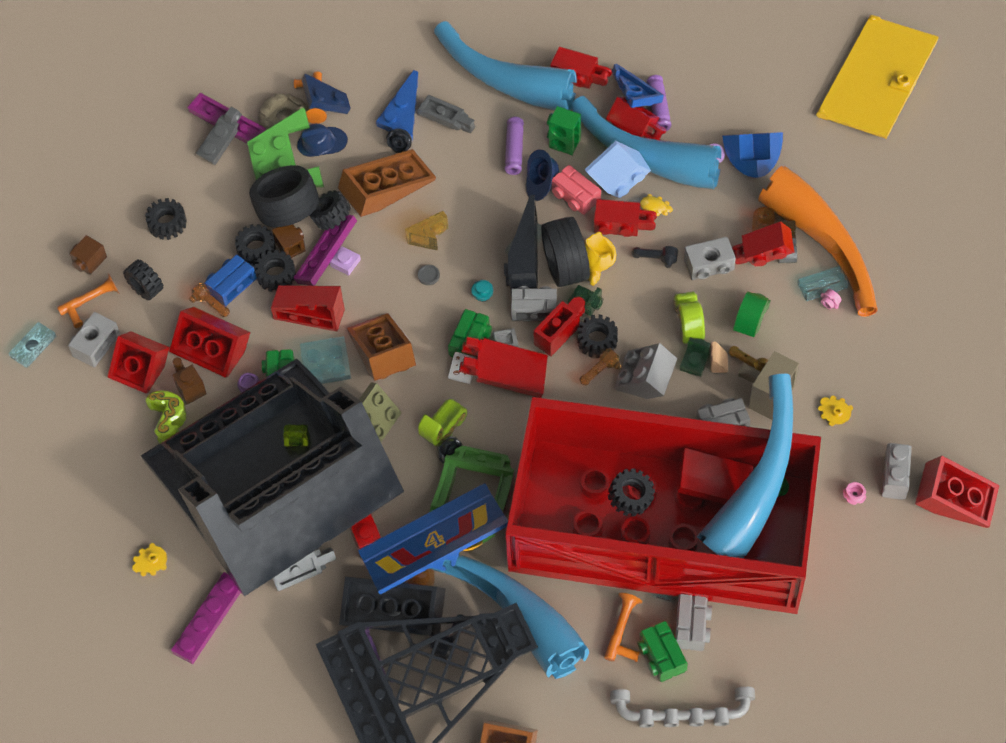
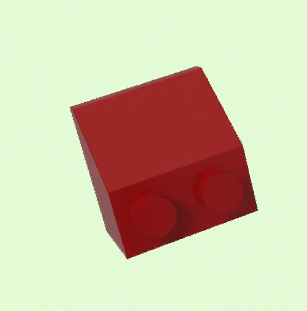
M132 331L119 335L108 378L147 394L165 368L170 347Z

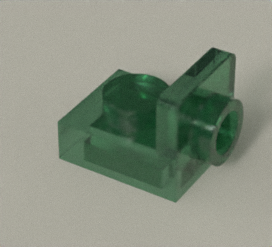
M578 285L569 298L568 303L575 297L583 298L585 300L584 314L591 316L603 304L602 289L597 287L595 292Z
M690 337L680 365V371L702 377L710 356L711 344L703 339Z

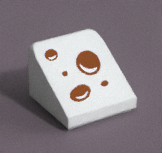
M455 352L448 379L470 384L473 375L459 372V366L463 362L464 356L475 359L476 357Z

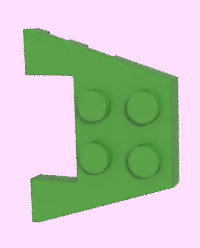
M301 108L247 142L256 180L275 168L290 165L296 166L289 133L310 128L305 108ZM319 166L307 169L315 186L324 187Z

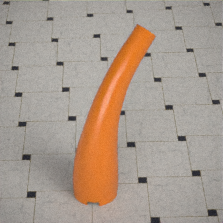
M786 166L779 167L770 177L771 181L767 188L762 189L758 201L786 221H795L797 228L822 245L834 257L847 276L854 292L853 299L858 315L866 317L875 314L878 308L872 282L863 258L850 234L813 187Z

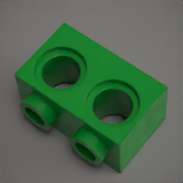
M557 106L554 113H550L547 119V126H549L547 133L549 148L573 156L581 140V114Z

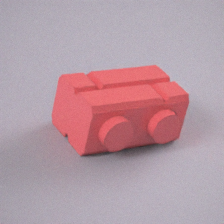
M570 165L552 179V192L554 196L558 199H564L575 212L578 210L581 214L585 215L596 205L597 199H601V189Z

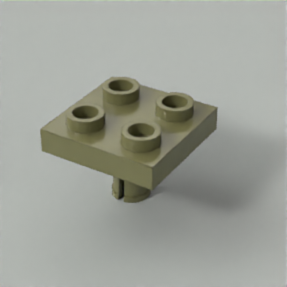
M371 382L359 400L362 402L382 442L402 412L377 383Z

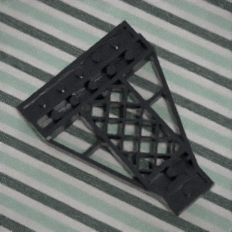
M517 602L495 613L475 616L357 622L338 631V634L316 644L360 743H416L406 720L408 717L433 705L439 707L447 724V727L432 742L440 743L515 662V659L538 649ZM456 624V626L417 644L413 643L406 628L407 626ZM402 627L410 647L379 661L365 630ZM472 627V629H473L474 632L469 631V630H466V629ZM461 632L474 637L471 649L457 645ZM456 635L454 644L445 641V639ZM477 639L484 654L473 651ZM438 643L452 647L448 660L434 656ZM434 645L431 654L422 651ZM455 649L469 653L464 666L451 662ZM416 654L429 658L425 671L412 667ZM471 655L485 659L481 672L467 667ZM411 656L408 665L398 662L402 659ZM432 660L446 664L442 677L428 672ZM489 662L491 670L484 672L487 663ZM393 664L406 668L402 682L389 677ZM449 665L463 670L458 683L445 678ZM389 666L385 675L382 669ZM410 670L423 674L419 688L405 683ZM466 671L478 675L462 683ZM426 676L440 680L436 693L422 689ZM388 681L401 685L396 698ZM443 682L455 686L439 694ZM484 682L485 686L450 721L442 702ZM404 687L417 691L413 704L399 700ZM420 693L432 696V698L417 704ZM399 704L407 706L409 708L404 711H401Z

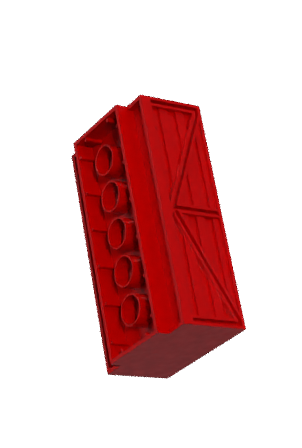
M532 397L506 530L508 572L676 597L680 594L706 597L710 602L798 614L806 579L821 437L792 433L789 461L784 476L789 483V490L784 496L777 497L760 535L744 558L717 555L697 538L698 534L724 504L678 492L682 452L687 448L752 465L754 469L763 456L771 430ZM625 469H628V472L631 469H636V473L639 470L642 471V475L644 477L648 475L650 477L648 481H652L654 484L652 487L655 489L654 498L648 508L640 515L637 513L636 516H631V513H629L628 516H625L623 511L618 513L616 511L617 507H612V500L608 499L610 484L619 472L622 473ZM629 485L622 487L624 494L628 498L633 500L640 499V494L636 488Z

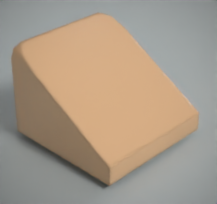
M712 342L710 371L711 373H727L728 354L717 342Z

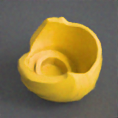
M596 232L584 240L590 268L588 281L592 286L600 280V272L610 268L616 261V250L613 243L608 238L602 236L601 232Z

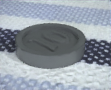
M424 265L418 271V279L424 285H434L440 278V272L434 265Z

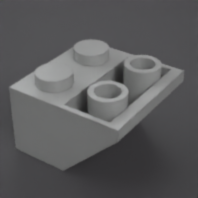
M660 343L629 350L624 357V363L617 376L614 388L617 391L645 399L664 396L677 357Z

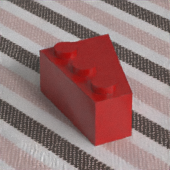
M279 285L271 306L273 319L338 332L345 311L341 286Z

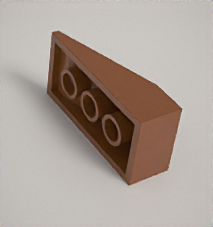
M411 149L343 169L338 189L360 217L378 212L435 181L436 176L416 152Z

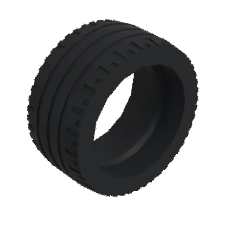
M298 165L283 166L268 171L252 184L249 192L258 218L264 225L270 227H285L297 223L313 213L319 203L318 192L310 173L306 168Z
M564 217L542 224L541 236L544 252L556 286H569L588 280L590 268L581 230L575 218Z

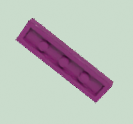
M199 93L187 107L190 113L212 125H215L218 119L230 109L202 93ZM241 116L237 122L239 125L235 138L247 144L248 141L267 129Z
M354 215L345 216L346 219L341 221L340 225H335L333 229L329 228L324 231L295 275L294 280L297 284L316 285L356 224L357 220Z
M223 572L171 649L172 654L191 664H194L241 593L226 572Z

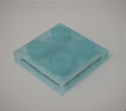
M344 336L300 344L303 365L321 384L351 379Z

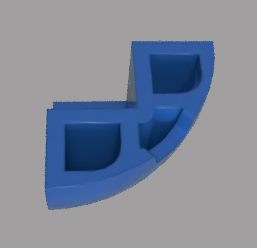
M783 132L722 136L725 152L730 162L744 175L753 178L763 177L774 168L779 159L783 143Z

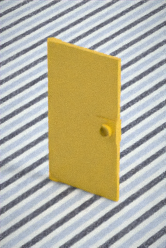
M870 15L816 116L887 139L939 37Z

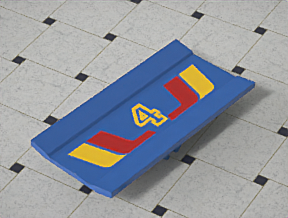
M484 483L361 548L358 552L379 594H382L429 568L446 571V567L443 565L444 560H450L451 566H455L459 552L506 528L508 519Z

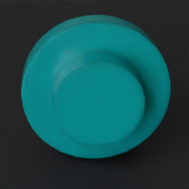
M479 280L472 285L471 292L474 298L483 302L490 299L494 289L489 281Z

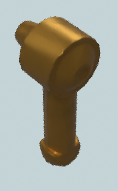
M731 346L728 351L731 357H736L760 372L768 362L766 358L755 359L737 346Z

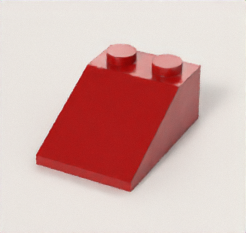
M941 455L925 463L915 504L940 516L989 528L1000 485Z

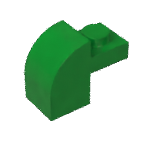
M747 291L739 308L733 330L755 337L759 332L763 316L769 309L771 300L763 294Z

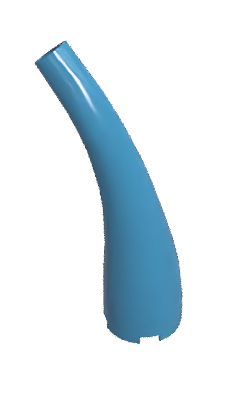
M443 21L435 27V35L449 54L480 81L506 95L533 106L554 111L557 106L571 110V104L576 96V93H573V83H577L574 70L521 65L495 60L478 53L466 45L449 22Z
M585 96L578 97L571 104L572 111L581 114L583 125L607 148L617 141L639 151L650 168V172L692 187L705 189L717 187L720 176L718 159H721L722 156L720 146L661 141L635 136L603 119L597 113L594 105Z
M775 374L768 377L770 400H773V420L769 439L760 462L697 536L699 540L717 555L744 558L760 535L778 497L789 461L793 433V395L791 376L789 374Z
M460 554L453 567L450 564V560H444L443 565H445L446 571L429 568L470 583L496 601L502 609L517 602L538 646V649L532 651V654L548 678L550 675H553L555 679L565 677L577 670L574 665L581 658L583 661H586L589 649L567 620L546 601L505 573Z

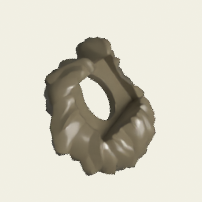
M274 94L273 97L266 99L261 106L258 115L259 125L269 129L282 121L277 118L279 111L288 109L295 113L301 108H305L307 112L308 106H306L302 99H297L291 94Z

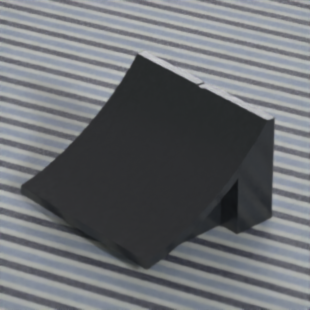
M297 358L141 455L144 463L154 473L194 525L244 597L321 547L325 542L332 540L404 492L362 402L343 387H339L329 393Z

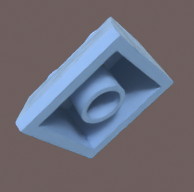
M617 141L585 168V171L608 194L618 198L625 196L635 184L642 181L645 175L651 171L639 151Z

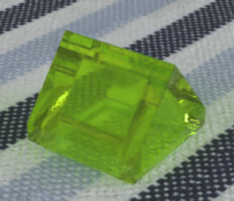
M285 425L284 446H308V425Z

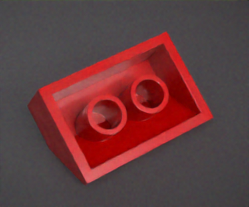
M191 307L180 311L169 352L227 378L245 353L251 332L196 307Z

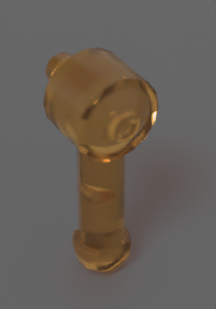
M199 282L191 289L192 295L189 300L192 303L205 301L220 313L222 317L229 315L230 310L211 295L205 284Z
M611 348L604 351L599 362L580 377V383L587 386L606 367L620 369L622 365L619 362V355Z

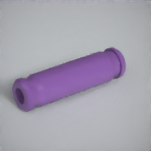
M651 75L646 80V83L664 95L663 102L653 104L651 110L653 114L660 117L657 124L668 131L672 124L663 78L660 75Z
M516 116L510 117L507 120L505 171L510 175H517L522 171L524 121Z

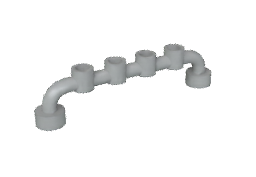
M739 687L735 689V700L740 702L739 707L736 709L720 707L710 710L692 708L689 710L665 709L663 711H653L651 709L630 711L626 707V704L630 703L629 690L619 689L610 692V701L612 704H616L617 711L621 717L629 721H639V727L642 728L653 727L654 721H664L665 727L679 726V720H689V726L693 727L703 726L704 720H714V725L726 726L729 725V719L741 718L750 708V701L755 700V689L753 687Z

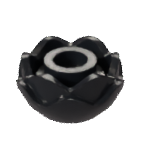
M402 128L392 129L386 136L387 145L396 153L408 151L412 145L410 134Z
M446 437L439 442L437 456L443 464L445 463L446 455H453L455 449L462 446L457 437Z

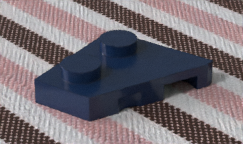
M304 74L302 84L309 108H319L324 111L343 114L349 113L351 107L346 93Z

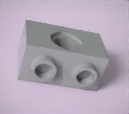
M728 237L686 246L684 260L692 280L706 279L716 274H726L735 268L736 257Z
M94 312L90 318L84 321L80 331L71 338L68 346L72 356L95 368L120 335L117 323Z

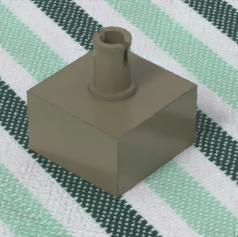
M775 351L761 372L744 363L738 372V377L754 383L752 385L749 409L773 420V400H770L768 377L775 374H789L793 390L799 363Z

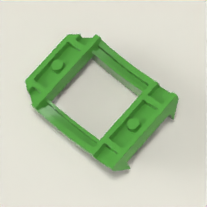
M467 446L455 449V453L451 456L446 455L440 481L429 512L448 503L458 468L500 476L495 501L502 512H504L514 475V469L511 468L508 455ZM496 533L483 539V543L495 537Z

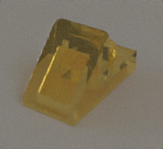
M441 211L406 228L407 243L413 246L438 250L435 235H440L449 229L448 217L445 212Z

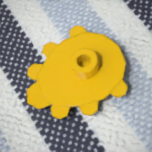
M647 194L640 201V205L644 210L654 211L657 213V216H660L661 213L666 216L668 215L667 212L671 213L673 211L672 206H669V201H662L661 196L653 197L652 194Z
M834 395L830 399L827 397L821 398L820 403L822 406H819L818 410L823 411L821 418L830 421V426L843 424L849 420L853 406H848L844 398L836 400Z
M151 543L149 548L140 549V556L133 558V561L136 563L132 565V570L136 573L140 572L143 577L146 576L147 572L155 576L156 571L160 569L164 571L167 568L166 552L154 543Z

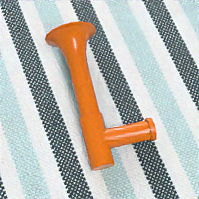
M319 71L314 72L313 77L322 81V73ZM294 79L295 89L303 87L302 79ZM319 108L309 109L306 112L308 122L322 123L327 118V114Z
M108 273V279L102 285L57 308L61 315L68 313L74 328H79L83 325V321L80 319L76 308L106 292L115 291L119 293Z
M622 592L618 594L622 599L621 613L604 658L614 662L618 654L637 662L640 651L637 652L620 646L632 609L635 605L642 604L643 602L632 594Z

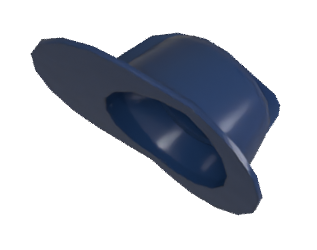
M313 123L309 125L310 128L303 130L297 142V148L301 154L315 157L340 152L346 147L348 137L339 128L325 127L322 124Z
M538 149L533 151L527 161L526 192L528 197L535 195V201H540L547 196L552 185V179L559 173L557 162L545 150Z

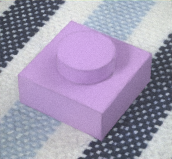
M341 246L331 260L330 266L349 276L361 258L359 254Z

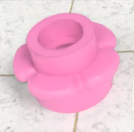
M828 289L820 295L822 298L821 303L824 307L830 310L832 308L838 309L842 299L835 291Z
M852 482L843 490V496L850 504L863 503L866 499V490L861 483Z

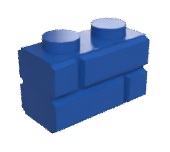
M235 255L232 259L225 260L222 268L216 273H211L206 278L205 287L207 293L222 306L226 307L257 279L255 269L240 256Z

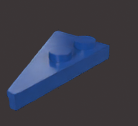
M614 64L612 74L631 108L652 106L653 104L663 102L664 95L620 65Z
M413 70L376 121L377 127L388 132L395 128H402L410 134L413 140L418 71Z

